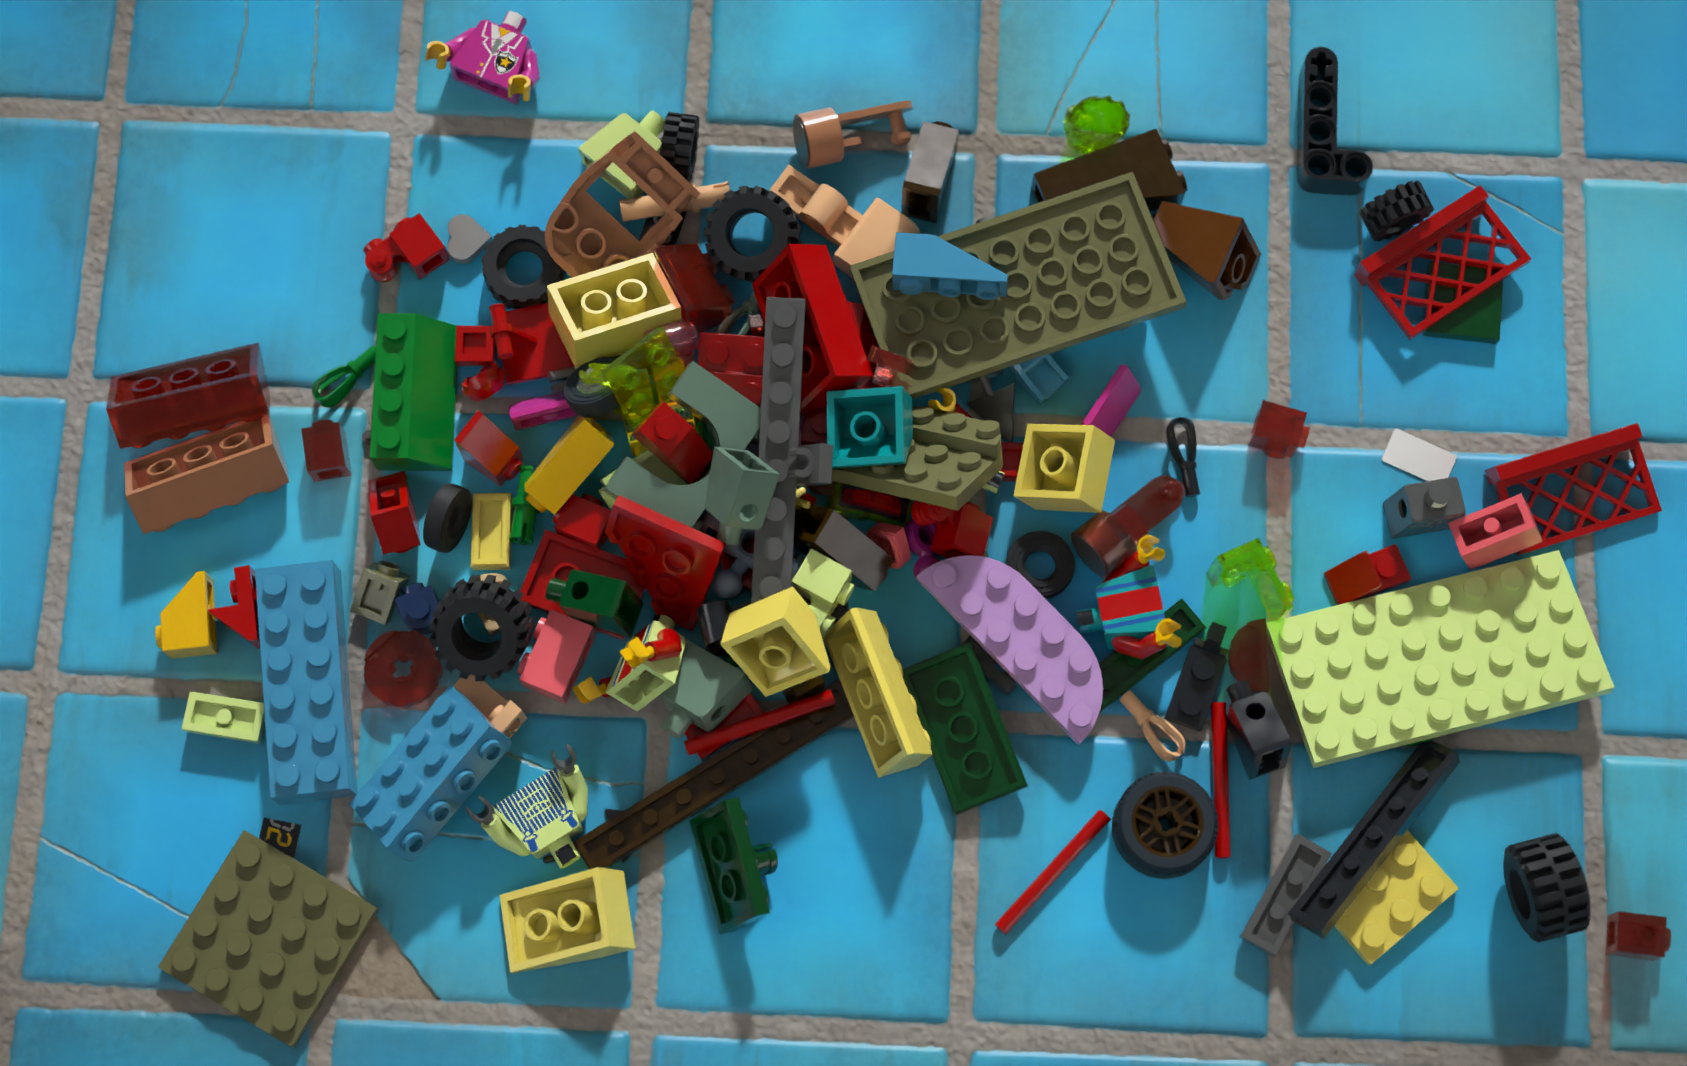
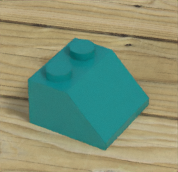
M903 386L827 392V444L833 445L832 469L906 464L913 437L912 397Z

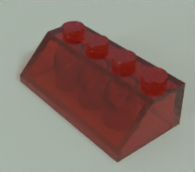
M259 342L111 376L106 411L120 449L131 446L133 448H143L150 445L153 441L166 438L177 440L186 437L191 432L204 429L216 431L230 423L238 421L254 422L263 418L264 415L270 414V393Z

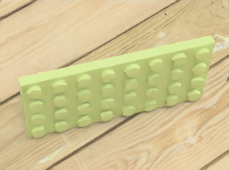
M1559 550L1268 622L1265 626L1272 652L1313 768L1612 693L1615 688Z

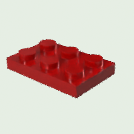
M545 529L520 591L524 594L521 599L522 603L529 602L532 608L548 614L552 609L567 615L560 608L559 603L546 600L545 593L551 578L567 581L571 570L575 569L626 581L641 600L646 588L644 585L638 586L624 563L626 558ZM594 627L597 632L626 641L627 637Z

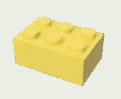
M653 253L547 285L549 315L576 369L594 359L615 357L681 336V306Z

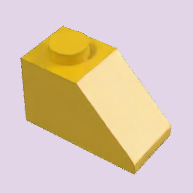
M205 571L196 572L160 613L161 625H157L155 629L156 643L158 648H162V651L171 659L218 654L216 618L208 612L209 609L215 608L214 580Z

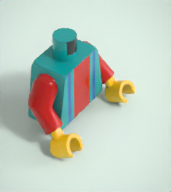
M1152 535L1143 536L1137 544V551L1103 580L1101 584L1095 587L1099 607L1076 611L1081 634L1104 629L1108 649L1116 650L1138 659H1144L1165 647L1178 648L1181 645L1182 639L1172 634L1174 631L1181 629V625L1169 618L1165 619L1154 565L1149 566V560L1159 562L1165 558V550L1158 547L1152 549L1155 544L1159 543V538Z

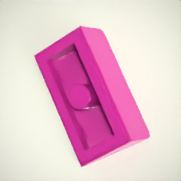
M1126 365L1119 366L1082 422V425H1094L1112 437L1141 393L1139 383Z
M564 392L557 395L552 393L509 405L510 418L517 431L577 416L567 403Z

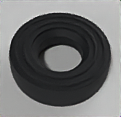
M447 483L437 491L430 503L424 521L423 539L427 547L439 552L449 553L459 544L466 531L472 509V496L468 489L456 484Z
M1033 531L1021 536L1011 546L1006 559V565L1019 572L1045 599L1061 594L1070 584L1075 570L1074 555L1069 545L1061 537L1048 531ZM1034 552L1049 554L1055 562V571L1046 579L1032 577L1025 567V561L1028 556Z

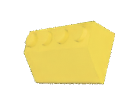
M858 607L850 609L833 625L824 640L876 774L880 778L920 765L933 755L931 740L927 731L922 728L917 715L916 701L907 690L903 680L902 666L899 660L894 657L889 644L887 628L880 622L877 611Z

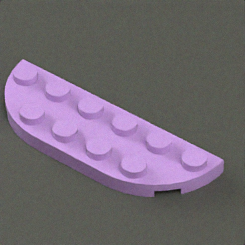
M973 555L951 557L931 565L917 575L916 580L1079 745L1093 728L1098 718L1103 698V680L1100 666L1093 650L1081 634L1019 572L1000 561Z

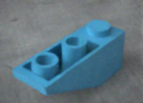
M896 232L892 270L893 290H900L908 295H918L922 292H937L944 297H957L960 294L976 295L978 298L985 300L1007 297L1008 275L935 235Z

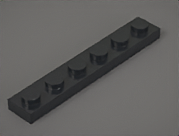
M1432 740L1421 742L1288 912L1293 922L1323 939L1326 937L1460 763L1458 753Z

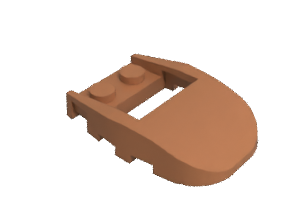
M633 131L591 163L569 188L547 222L545 229L547 250L552 259L572 278L653 253L655 256L662 249L661 245L672 230L674 231L683 219L681 213L691 198L697 199L700 192L636 131ZM612 162L666 211L640 240L636 239L586 192Z

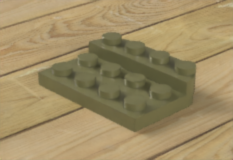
M912 405L913 437L906 464L832 469V481L959 510L1003 466L1000 425L994 420L984 421L966 417L961 413L951 414L933 410L928 406L918 407Z

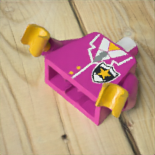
M513 11L507 12L501 25L488 20H482L476 27L468 29L448 42L432 41L427 45L425 61L437 59L436 67L440 70H443L446 67V63L450 61L449 65L454 80L516 105L520 94H523V101L530 100V91L540 80L537 54L532 50L529 38L521 34L527 20L522 15Z

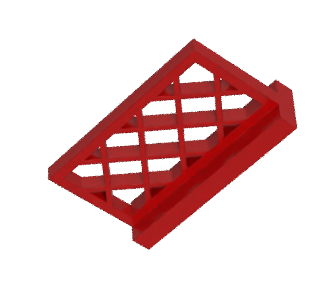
M1481 185L1362 260L1354 274L1362 287L1367 285L1409 340L1531 261V257L1486 202L1489 196ZM1483 216L1492 227L1491 237L1470 234L1472 222ZM1465 227V232H1459L1460 229ZM1447 238L1463 240L1461 256L1440 253L1442 241ZM1469 242L1489 245L1487 261L1467 258ZM1434 246H1436V247H1435V252H1434V251H1429V249H1431V248H1433ZM1495 246L1509 249L1517 260L1509 265L1494 263ZM1417 257L1432 259L1433 268L1431 276L1411 272L1412 260ZM1439 261L1459 264L1458 279L1452 280L1437 277ZM1406 265L1405 271L1398 270ZM1465 266L1486 269L1484 281L1480 284L1463 282ZM1491 271H1498L1496 274L1491 276ZM1388 276L1404 279L1402 294L1387 293L1379 282ZM1409 280L1430 283L1428 300L1407 296ZM1435 285L1456 288L1454 301L1449 304L1433 301ZM1462 290H1467V291H1468V292H1466L1465 294H1463V295L1461 296V291H1462ZM1405 304L1426 308L1425 319L1413 327L1404 315ZM1432 309L1439 310L1431 315Z
M1638 423L1485 470L1489 485H1494L1499 502L1509 498L1506 487L1519 484L1532 491L1526 502L1530 509L1537 495L1555 504L1547 521L1533 515L1535 523L1544 527L1540 534L1543 542L1516 552V555L1662 511L1638 440L1643 437ZM1630 450L1634 462V467L1629 476L1612 467L1618 453ZM1609 456L1606 463L1598 460L1600 458ZM1589 462L1602 469L1594 487L1576 478L1584 463ZM1574 467L1571 474L1563 471L1564 469ZM1554 473L1567 480L1559 498L1541 489L1548 474ZM1608 473L1626 482L1618 499L1600 491ZM1538 478L1535 485L1527 482L1528 480ZM1573 484L1590 493L1582 510L1565 502ZM1632 486L1644 492L1648 504L1647 508L1636 510L1624 503ZM1596 497L1614 505L1608 519L1605 521H1601L1588 514ZM1561 507L1579 516L1572 531L1565 532L1553 525ZM1620 509L1627 512V514L1617 517ZM1585 520L1592 523V525L1582 527ZM1549 531L1557 534L1556 536L1546 538Z

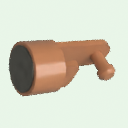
M900 101L837 115L831 107L796 114L793 121V138L801 163L806 169L841 162L844 152L855 150L862 145L861 137L859 136L843 140L841 127L889 117L893 133L891 136L892 143L896 146L909 143L911 134L906 129L903 113L913 109L911 101Z

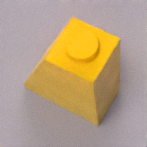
M578 415L524 484L525 491L528 493L526 500L543 513L548 509L555 515L614 446L611 433L593 418Z

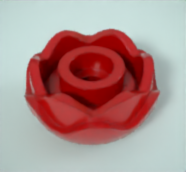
M496 362L492 364V367H482L478 374L465 378L464 383L460 384L463 388L461 389L462 393L470 400L477 402L487 399L504 387V370L502 367H498Z

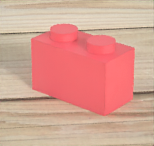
M1522 493L1448 523L1461 557L1470 570L1543 542Z
M551 609L547 619L542 617L535 628L533 639L537 641L531 654L526 652L519 663L517 673L521 675L519 680L523 687L566 704L597 636L594 627Z

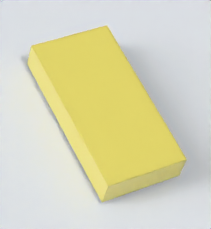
M473 493L472 570H511V542L509 541L512 527L511 493Z

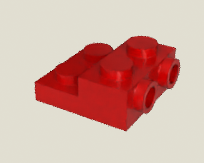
M700 332L698 365L761 408L765 337Z

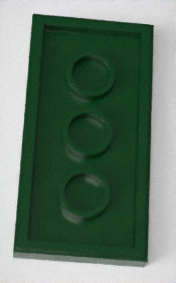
M971 642L903 669V680L908 692L916 701L917 715L922 728L929 734L931 751L933 753L932 757L956 816L1029 787Z

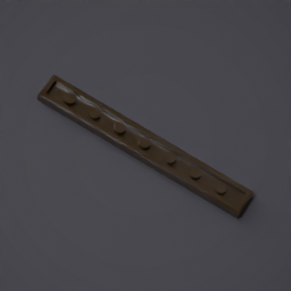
M838 679L816 693L831 689L836 704L745 736L575 840L573 844L588 869L596 867L610 868L854 718L841 681Z

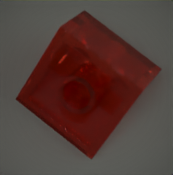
M697 243L665 245L655 248L656 260L681 306V318L692 338L699 335L700 332H705L721 324L731 313L730 305L735 302L725 283L719 285L714 274L718 270L715 263L711 260V255L708 252L702 254Z

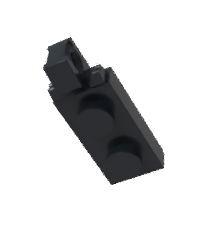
M1212 622L1205 640L1195 638L1193 646L1191 645L1188 650L1164 719L1198 732L1202 731L1227 662L1228 649L1220 647L1227 628L1226 626Z

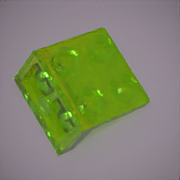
M1259 538L1216 556L1206 573L1212 588L1222 583L1225 588L1234 586L1245 580V574L1247 573L1271 622L1275 621L1277 624L1283 621L1293 609L1292 602H1294L1292 590L1285 580L1280 581L1274 569L1277 567L1274 554L1268 546L1263 547Z

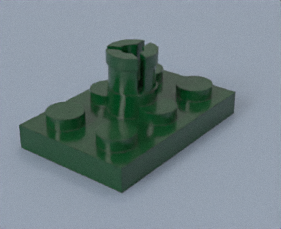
M739 797L723 800L690 820L719 934L733 932L770 913L768 893L762 885L760 875L775 873L778 867L777 854L775 849L771 850L772 845L770 843H762L752 847L747 830V816L741 808Z

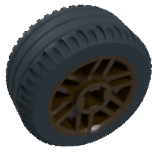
M1174 772L1152 773L1132 783L1119 799L1112 817L1113 840L1122 858L1136 871L1159 879L1183 876L1197 868L1212 851L1218 834V815L1211 797L1196 781ZM1163 819L1168 820L1167 824L1170 829L1167 832L1162 831L1163 827L1160 821Z

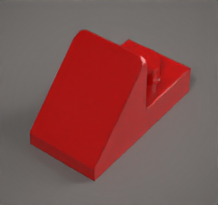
M1396 544L1370 554L1367 550L1324 572V577L1337 605L1368 598L1411 580V576Z
M250 565L234 567L235 580L230 581V593L232 601L238 603V605L209 609L208 612L257 649H260L255 571Z

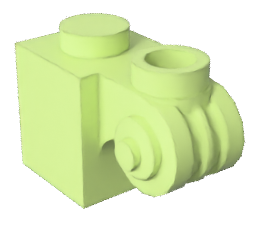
M810 549L792 580V587L800 595L811 601V605L808 606L815 613L821 636L825 639L836 618L831 616V613L834 612L838 603L843 606L846 604L855 585L850 583L852 580V570Z

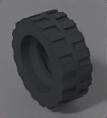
M518 225L519 227L514 228L508 227L504 232L497 233L493 237V241L488 243L485 248V255L482 256V272L487 287L495 300L502 302L508 309L510 307L519 309L548 303L547 285L565 280L564 275H566V271L550 256L545 243V232L541 231L539 227H527L526 225ZM519 252H531L537 255L542 262L543 268L540 277L528 285L516 284L506 274L508 260Z

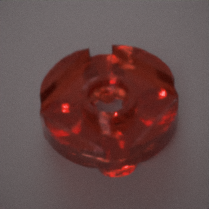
M411 630L410 632L389 631L374 640L366 651L364 658V681L372 694L381 702L399 709H407L422 703L434 693L443 675V667L441 661H438L434 655L437 649L435 646L431 647L430 640L426 636ZM400 660L403 663H406L408 660L412 661V665L409 668L411 673L407 677L401 675L397 678L393 675L397 670L394 666L396 661Z

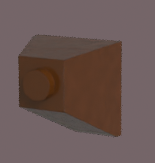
M1165 201L1161 202L1157 214H1154L1152 219L1170 261L1219 300L1225 301L1232 296L1233 289L1242 290L1249 285L1261 252L1243 218Z

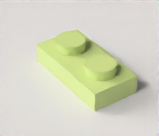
M190 691L182 724L183 731L261 744L265 728L264 703Z

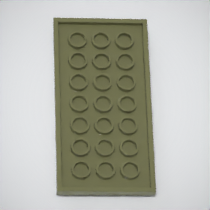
M1133 172L937 236L1007 274V297L985 300L978 298L976 295L960 294L957 297H944L937 292H922L918 295H908L900 290H893L892 270L894 251L849 266L893 387L903 386L912 399L939 391L940 388H948L1186 308L1187 303Z

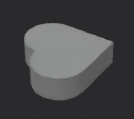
M456 215L448 224V233L451 239L448 241L447 248L452 260L458 264L470 263L486 248L488 243L493 241L492 236L468 215Z

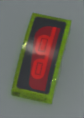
M834 482L830 509H834L839 514L858 521L869 519L877 523L884 522L905 527L909 521L912 500Z

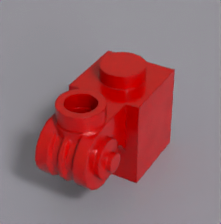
M420 213L413 218L407 217L398 222L394 230L389 233L390 236L385 240L381 238L373 239L363 248V252L366 255L365 264L372 278L381 283L392 281L397 274L396 264L398 263L408 264L418 279L421 280L450 260L445 246Z
M920 501L913 502L911 514L918 525L927 526L933 523L937 525L930 550L947 559L969 555L984 556L993 517L980 511L978 505L966 502L959 510H953Z

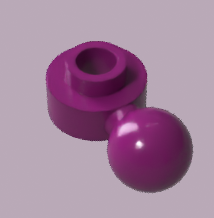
M910 519L906 523L904 530L910 551L919 556L913 567V574L916 579L917 575L940 562L938 558L934 557V551L930 550L937 525L933 523L927 526H920L914 519Z

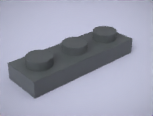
M1297 833L1239 938L1268 955L1276 957L1295 923L1291 920L1288 912L1327 864L1332 853Z

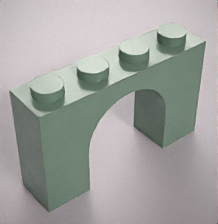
M694 361L688 364L667 397L706 424L713 436L715 447L745 450L750 442L756 445L760 439L761 408ZM627 456L623 459L602 491L615 500L620 495L699 531L704 523L699 517L706 508L705 503L711 467L706 475L696 483L674 485L661 480Z

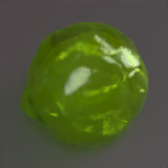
M1111 96L1085 98L1077 105L1069 106L1065 112L1063 129L1067 137V144L1076 153L1088 154L1115 144L1125 135L1130 125V113L1126 111L1125 104L1122 101L1114 100Z

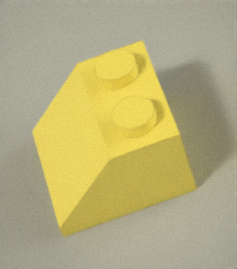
M790 587L729 614L720 644L765 697L829 672L830 663L816 615L794 587Z

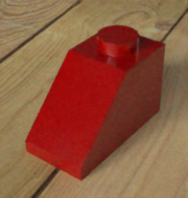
M664 401L655 406L631 434L688 485L697 478L713 457V453L693 426Z
M478 410L454 439L464 461L500 487L506 480H513L523 465V462H521L523 455L520 448Z
M402 471L368 480L370 516L383 555L392 552L404 553L415 546L421 545L419 525L406 472Z

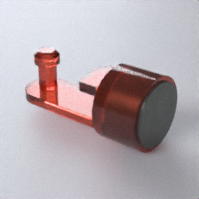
M1159 476L1149 481L1110 513L1104 510L1101 513H1096L1071 533V540L1077 554L1097 575L1103 578L1111 576L1137 551L1136 545L1143 536L1148 535V531L1180 506L1185 495L1184 485L1170 476Z

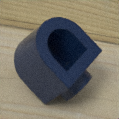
M414 583L404 587L401 590L402 596L394 598L402 620L416 634L426 635L432 633L429 631V625L434 617L433 613L439 604L435 590L431 585L424 587L423 583Z

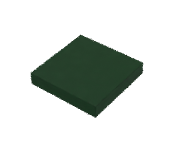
M1429 262L1427 265L1426 275L1431 276L1433 262ZM1439 263L1437 277L1457 280L1460 265ZM1465 266L1463 282L1482 283L1485 278L1486 269ZM1492 270L1491 276L1496 274L1498 271ZM1503 280L1422 332V336L1497 344L1500 340ZM1426 283L1425 300H1428L1430 283ZM1435 285L1433 301L1451 303L1455 299L1456 288ZM1462 290V291H1461V296H1462L1463 294H1465L1466 292H1468V291H1467V290ZM1424 308L1423 320L1425 319L1426 308ZM1432 309L1431 315L1439 310Z

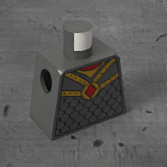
M1457 477L1405 485L1383 502L1391 539L1450 529L1449 522L1466 515ZM1402 507L1407 508L1406 517L1403 514Z

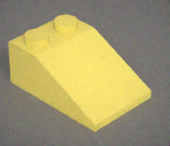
M596 867L500 895L510 973L603 958L635 949L624 871Z

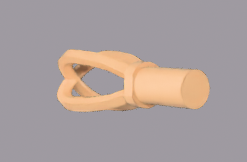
M1131 690L1120 698L1119 701L1136 718L1137 724L1140 727L1142 726L1148 743L1161 759L1171 762L1178 759L1184 753L1186 748L1185 739L1173 725L1155 715L1151 709L1148 710ZM1150 722L1161 729L1177 745L1178 749L1175 752L1169 751L1152 731L1149 725Z

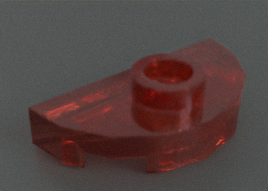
M1266 618L1252 620L1239 629L1229 644L1227 654L1230 673L1237 682L1247 680L1254 694L1261 692L1269 694Z

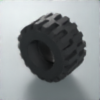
M748 186L739 187L738 191L730 190L724 193L726 197L721 201L719 199L713 204L715 209L712 214L708 212L705 220L708 221V226L704 228L703 236L707 238L705 247L707 252L712 255L713 258L711 260L716 266L732 277L742 281L754 282L788 244H801L799 233L802 232L801 225L797 222L796 218L798 217L795 211L783 198L763 187L755 186V188H749ZM760 213L765 215L773 225L772 242L767 250L760 255L753 257L745 256L734 246V228L737 222L745 215Z
M479 574L471 576L468 582L464 578L456 582L453 589L450 588L443 596L433 613L434 617L429 625V631L433 632L429 638L431 647L438 646L434 654L438 661L445 659L448 662L445 668L451 673L454 668L461 671L459 677L466 680L470 674L475 675V681H484L488 674L494 680L500 678L503 671L508 673L514 668L516 662H519L532 636L530 631L534 621L533 617L528 616L531 611L529 602H521L524 594L519 588L514 592L510 590L511 582L505 579L502 584L495 582L496 576L487 575L484 581H481ZM473 612L488 615L498 624L502 639L491 643L475 640L464 629L462 616Z
M1558 833L1508 845L1505 849L1503 860L1505 885L1513 911L1529 937L1533 941L1543 942L1586 930L1590 923L1591 913L1589 890L1580 862L1567 841Z

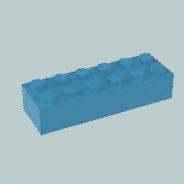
M333 560L255 569L270 798L279 805L356 796L358 792L341 571Z

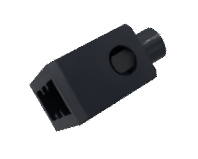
M1247 680L1230 685L1226 689L1232 702L1227 715V726L1249 780L1285 768L1293 742L1269 694L1261 692L1254 695Z

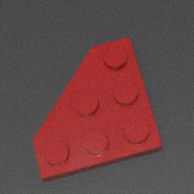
M619 495L611 509L605 528L606 535L612 544L618 543L626 556L624 563L638 586L644 585L653 600L650 605L657 615H666L674 621V624L693 631L698 622L695 610L705 603L726 543Z

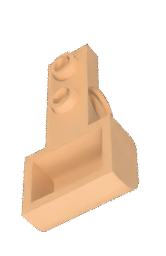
M790 165L786 167L770 189L789 204L795 211L797 219L839 247L833 255L832 262L834 266L852 277L850 265L894 251L896 232L920 234L919 228L913 221L880 198H875L864 215L850 207L844 196L836 189L826 184L818 185Z

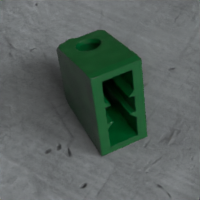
M575 569L571 570L567 581L551 578L545 593L546 600L559 603L560 608L569 617L627 638H632L643 606V601L626 581Z

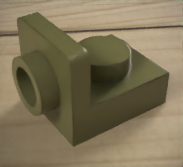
M388 561L375 562L364 568L350 611L378 623L388 624L396 605L394 598L399 596L401 587L408 583L410 575L400 572L401 568L398 565Z

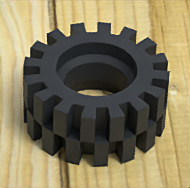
M668 112L663 127L660 155L690 182L694 173L696 152L698 150L699 117Z
M1409 181L1405 185L1403 183L1397 185L1393 190L1390 188L1382 196H1376L1374 201L1368 202L1365 205L1366 207L1360 210V216L1374 241H1382L1384 238L1385 240L1392 238L1395 234L1398 236L1406 229H1412L1415 224H1420L1424 221L1423 218L1431 215L1434 207L1421 182Z

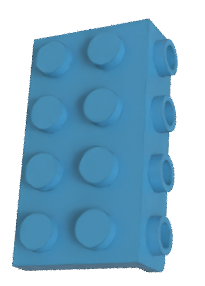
M450 684L349 804L388 850L406 861H414L509 750L512 741L507 735L496 729L459 689Z

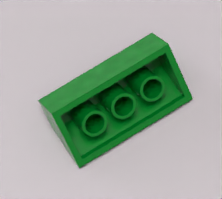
M378 313L370 459L377 471H453L458 366L455 363L456 325L416 313Z

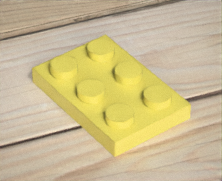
M1407 830L1334 927L1369 966L1459 888Z

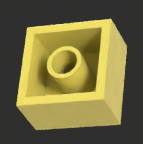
M1027 424L1013 496L1035 510L1101 513L1115 440L1094 425Z

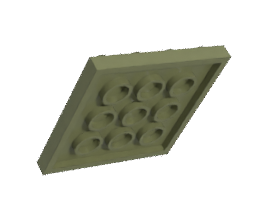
M243 830L158 968L278 1040L295 1048L372 923L379 908Z

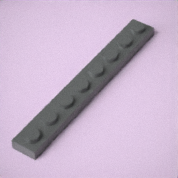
M767 297L759 459L778 472L779 477L763 526L755 530L751 604L792 587L797 478L789 477L787 471L798 470V457L788 455V450L799 448L805 299Z

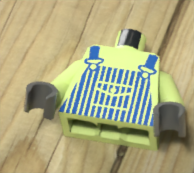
M566 744L570 756L566 760H558L554 750H552L551 758L555 768L492 806L485 797L478 796L484 803V809L478 814L473 813L466 806V812L475 822L481 823V827L498 846L519 856L532 854L536 859L551 852L560 869L573 864L581 857L571 838L584 830L581 822L588 815V787L578 765L575 764L576 755L573 747L569 744Z

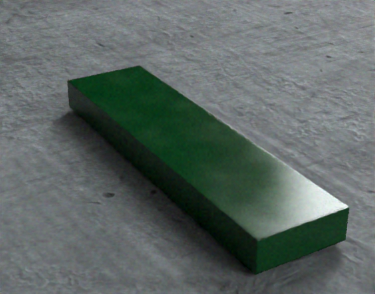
M1180 599L1164 612L1165 619L1169 618L1181 625V629L1172 633L1182 639V643L1178 648L1165 647L1144 659H1138L1115 650L1099 663L1103 680V698L1099 714L1206 630L1207 627L1183 599Z

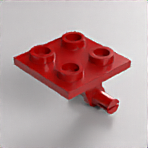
M500 303L489 307L493 325L490 328V335L496 341L498 358L502 359L507 385L547 378L549 371L575 367L549 315L548 303L505 311V305Z

